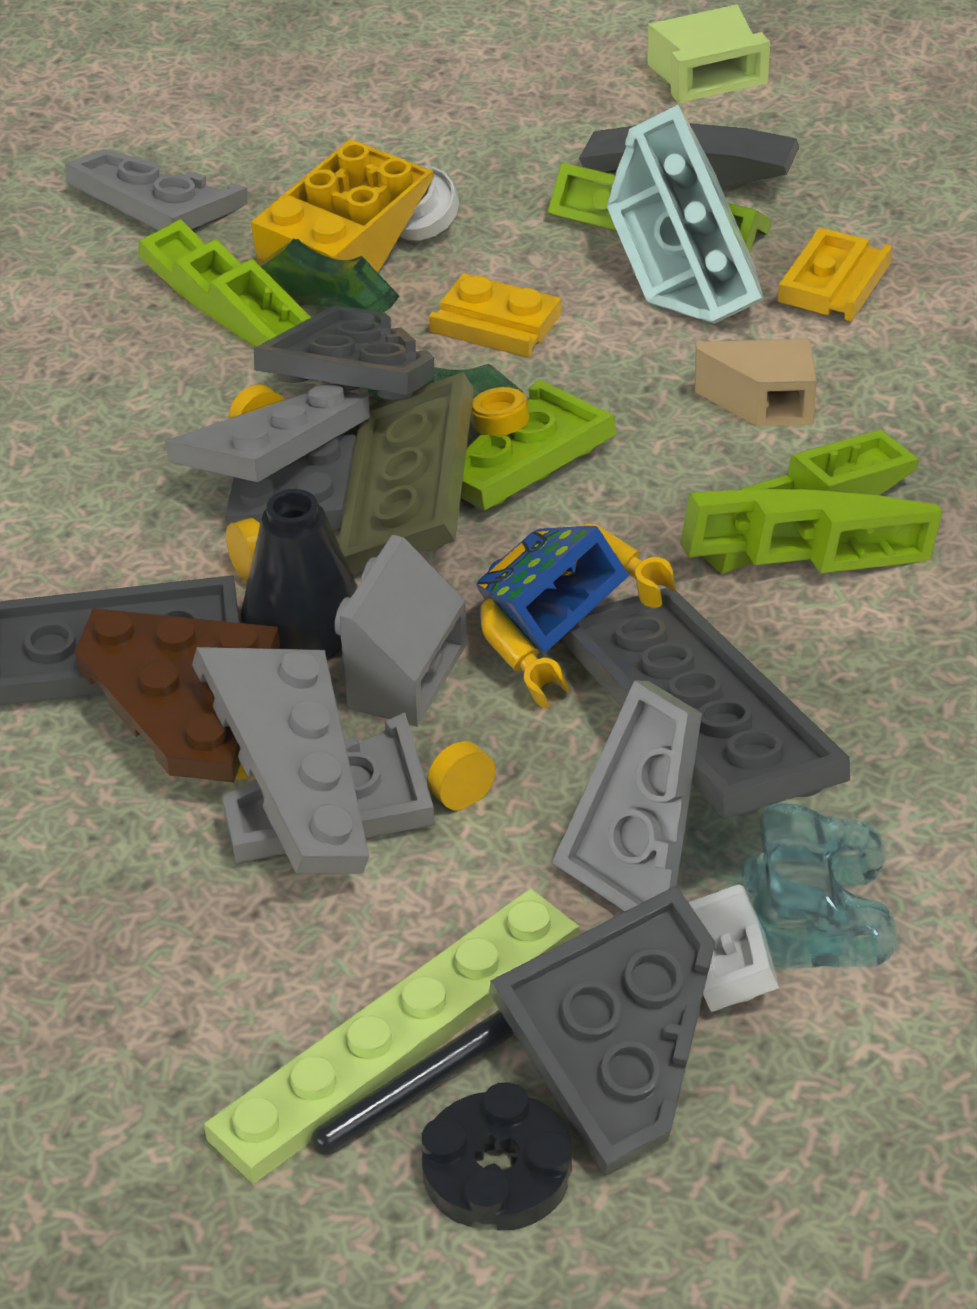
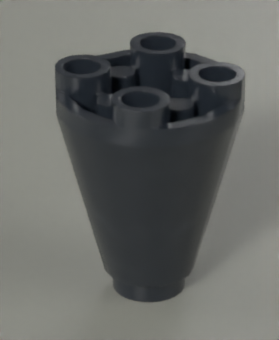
M302 489L283 490L274 494L268 500L266 510L263 512L241 609V621L245 624L278 627L279 649L325 650L326 657H329L342 650L341 636L335 632V618L338 608L344 598L352 597L358 586L324 509L318 504L316 497Z

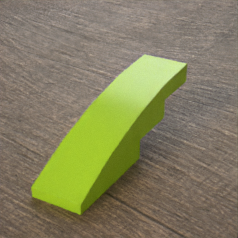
M182 219L139 240L137 255L169 286L196 308L254 347L311 318L253 258L241 264L217 239L205 244Z
M879 429L792 454L787 475L741 489L822 490L880 496L915 471L919 458L885 431ZM746 552L702 556L721 574L753 563Z
M739 489L689 492L680 545L688 557L746 552L754 565L811 560L820 573L920 563L931 559L943 511L938 504L871 494L822 490Z

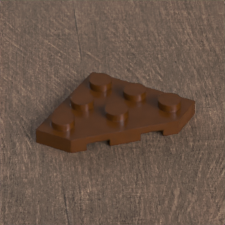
M93 608L75 654L78 670L90 684L96 683L109 698L110 707L136 737L141 735L155 751L157 762L169 776L234 783L241 764L238 758L240 746L230 726H222L213 708L215 696L207 681L200 682L192 666L196 647L279 649L280 643L278 627Z

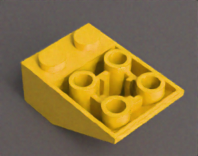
M350 138L251 221L257 263L270 276L337 305H344L377 276L434 178L433 171Z

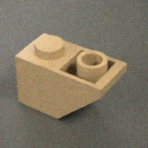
M810 339L696 342L695 392L755 426L814 424L817 379Z

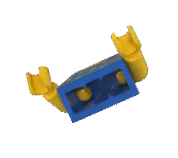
M586 523L576 527L539 528L525 537L502 559L493 562L488 572L478 580L476 584L477 589L485 599L480 607L482 633L490 645L515 672L524 671V682L535 703L541 707L549 708L550 705L546 696L540 688L546 683L557 682L568 693L569 685L559 664L551 658L538 659L539 651L546 653L629 575L636 579L638 596L641 603L651 608L661 607V591L657 585H663L671 591L676 590L673 570L666 559L650 557L642 561L639 559L640 552L603 527L593 523Z

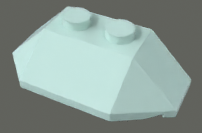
M676 105L630 128L625 142L626 148L618 166L608 199L607 209L646 301L655 306L712 324L763 301L764 298L752 257L716 174L681 107Z

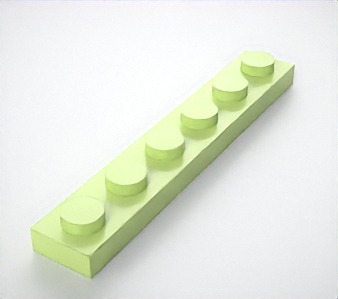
M528 889L205 1122L206 1140L252 1184H255L309 1144L316 1128L418 1063L496 1005L489 994L490 981L578 936L579 925L533 889Z

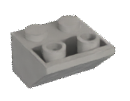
M392 535L379 556L369 559L363 572L362 582L352 597L344 598L338 608L335 618V632L341 636L343 653L339 667V678L342 682H345L347 708L386 719H391L405 712L409 725L418 727L467 645L465 599L404 537Z

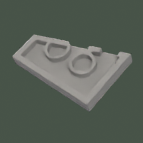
M106 149L65 163L66 183L86 192L89 197L101 200L119 209L124 215L136 218L157 230L180 219L190 229H194L237 211L247 204L248 187L230 183L227 186V190H220L206 186V176L188 172L184 176L159 173L158 163Z
M335 384L316 386L307 393L165 440L168 461L174 464L259 482L370 418L368 396L343 391L342 386Z
M634 680L552 861L553 864L623 911H627L677 885L702 716L701 712L650 681Z
M405 712L385 721V731L359 742L354 736L344 740L365 838L434 825V807ZM257 780L222 796L235 863L286 854L262 806L265 796Z

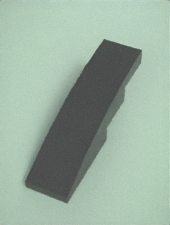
M689 123L721 187L787 175L799 149L797 139L740 127ZM634 126L594 131L579 157L582 167L601 172L617 170L626 148L625 142L629 129Z

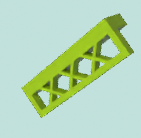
M561 162L547 213L556 217L617 232L607 209L608 199L616 175ZM728 203L748 251L751 253L756 232L767 235L772 219L756 209Z

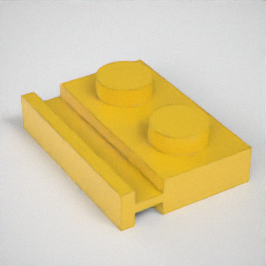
M819 227L779 283L778 302L828 316L832 310L845 313L844 320L852 322L890 266L893 246L884 244L882 249L869 247V239Z
M463 273L440 301L439 311H432L429 315V331L529 358L532 354V348L536 343L540 344L562 314V298L540 293L531 288H520L489 280L484 276Z

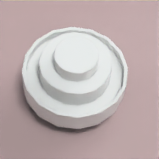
M422 166L432 170L434 178L399 237L405 240L418 241L435 237L447 229L455 219L460 204L458 192L453 181L444 171L431 166Z

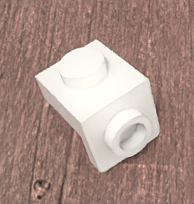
M735 885L688 902L716 942L703 992L711 1012L736 1003L749 1001L756 996L779 988L765 932L742 885Z

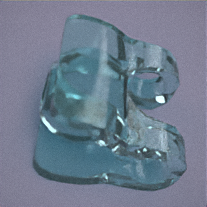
M775 803L766 806L760 819L763 851L746 860L742 871L743 887L765 932L774 969L815 968L820 966L872 967L888 960L898 943L893 914L883 903L855 896L843 888L866 885L878 877L886 859L883 839L879 831L871 824L865 822L825 817L808 807L795 804ZM859 851V853L854 855H842L846 852ZM859 935H870V936H867V937H857V938H855L856 936H859Z

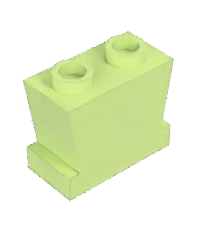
M738 4L648 24V66L671 84L670 94L678 103L768 83L770 41L762 32L752 33Z

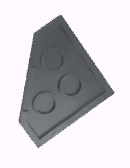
M334 305L255 347L254 370L274 373L276 378L282 382L299 383L311 379L327 382V384L340 385L343 387V391H352L359 388L378 390L380 397L398 400L411 397L414 391L434 380V356L427 350L416 351V340L401 327L391 328V318L385 312Z
M677 885L490 981V996L604 1176L667 1142L671 1133L716 943Z

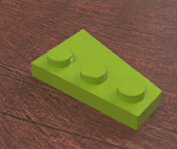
M538 379L528 388L530 399L527 403L530 419L522 429L501 436L482 434L467 448L461 498L484 511L490 507L500 505L516 492L536 481L545 479L551 472L579 456L590 453L596 446L617 435L614 415Z

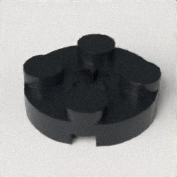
M510 1082L497 1083L488 1088L486 1092L472 1094L452 1103L441 1111L434 1120L425 1125L422 1131V1170L426 1192L434 1205L444 1215L457 1223L472 1227V1221L481 1224H497V1231L517 1230L527 1227L545 1218L563 1200L568 1188V1179L572 1172L571 1137L560 1117L544 1103L528 1097L526 1091L521 1086ZM505 1150L510 1152V1164L512 1166L502 1170L500 1166L493 1163L483 1168L477 1161H483L484 1153L488 1151Z

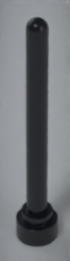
M498 1010L316 1128L311 1137L314 1150L322 1155L335 1153L515 1035L501 1011Z

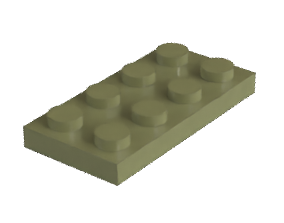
M464 372L422 386L414 391L413 395L409 398L398 400L385 399L369 405L370 418L361 422L358 426L354 459L339 537V545L353 575L363 572L370 558H377L392 535L404 537L419 553L435 551L445 544L456 540L474 388Z

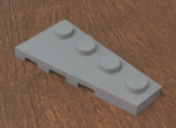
M196 647L192 666L200 682L207 681L215 696L213 708L222 726H230L240 746L238 758L247 776H254L265 796L262 806L296 874L364 873L369 859V852L325 650Z

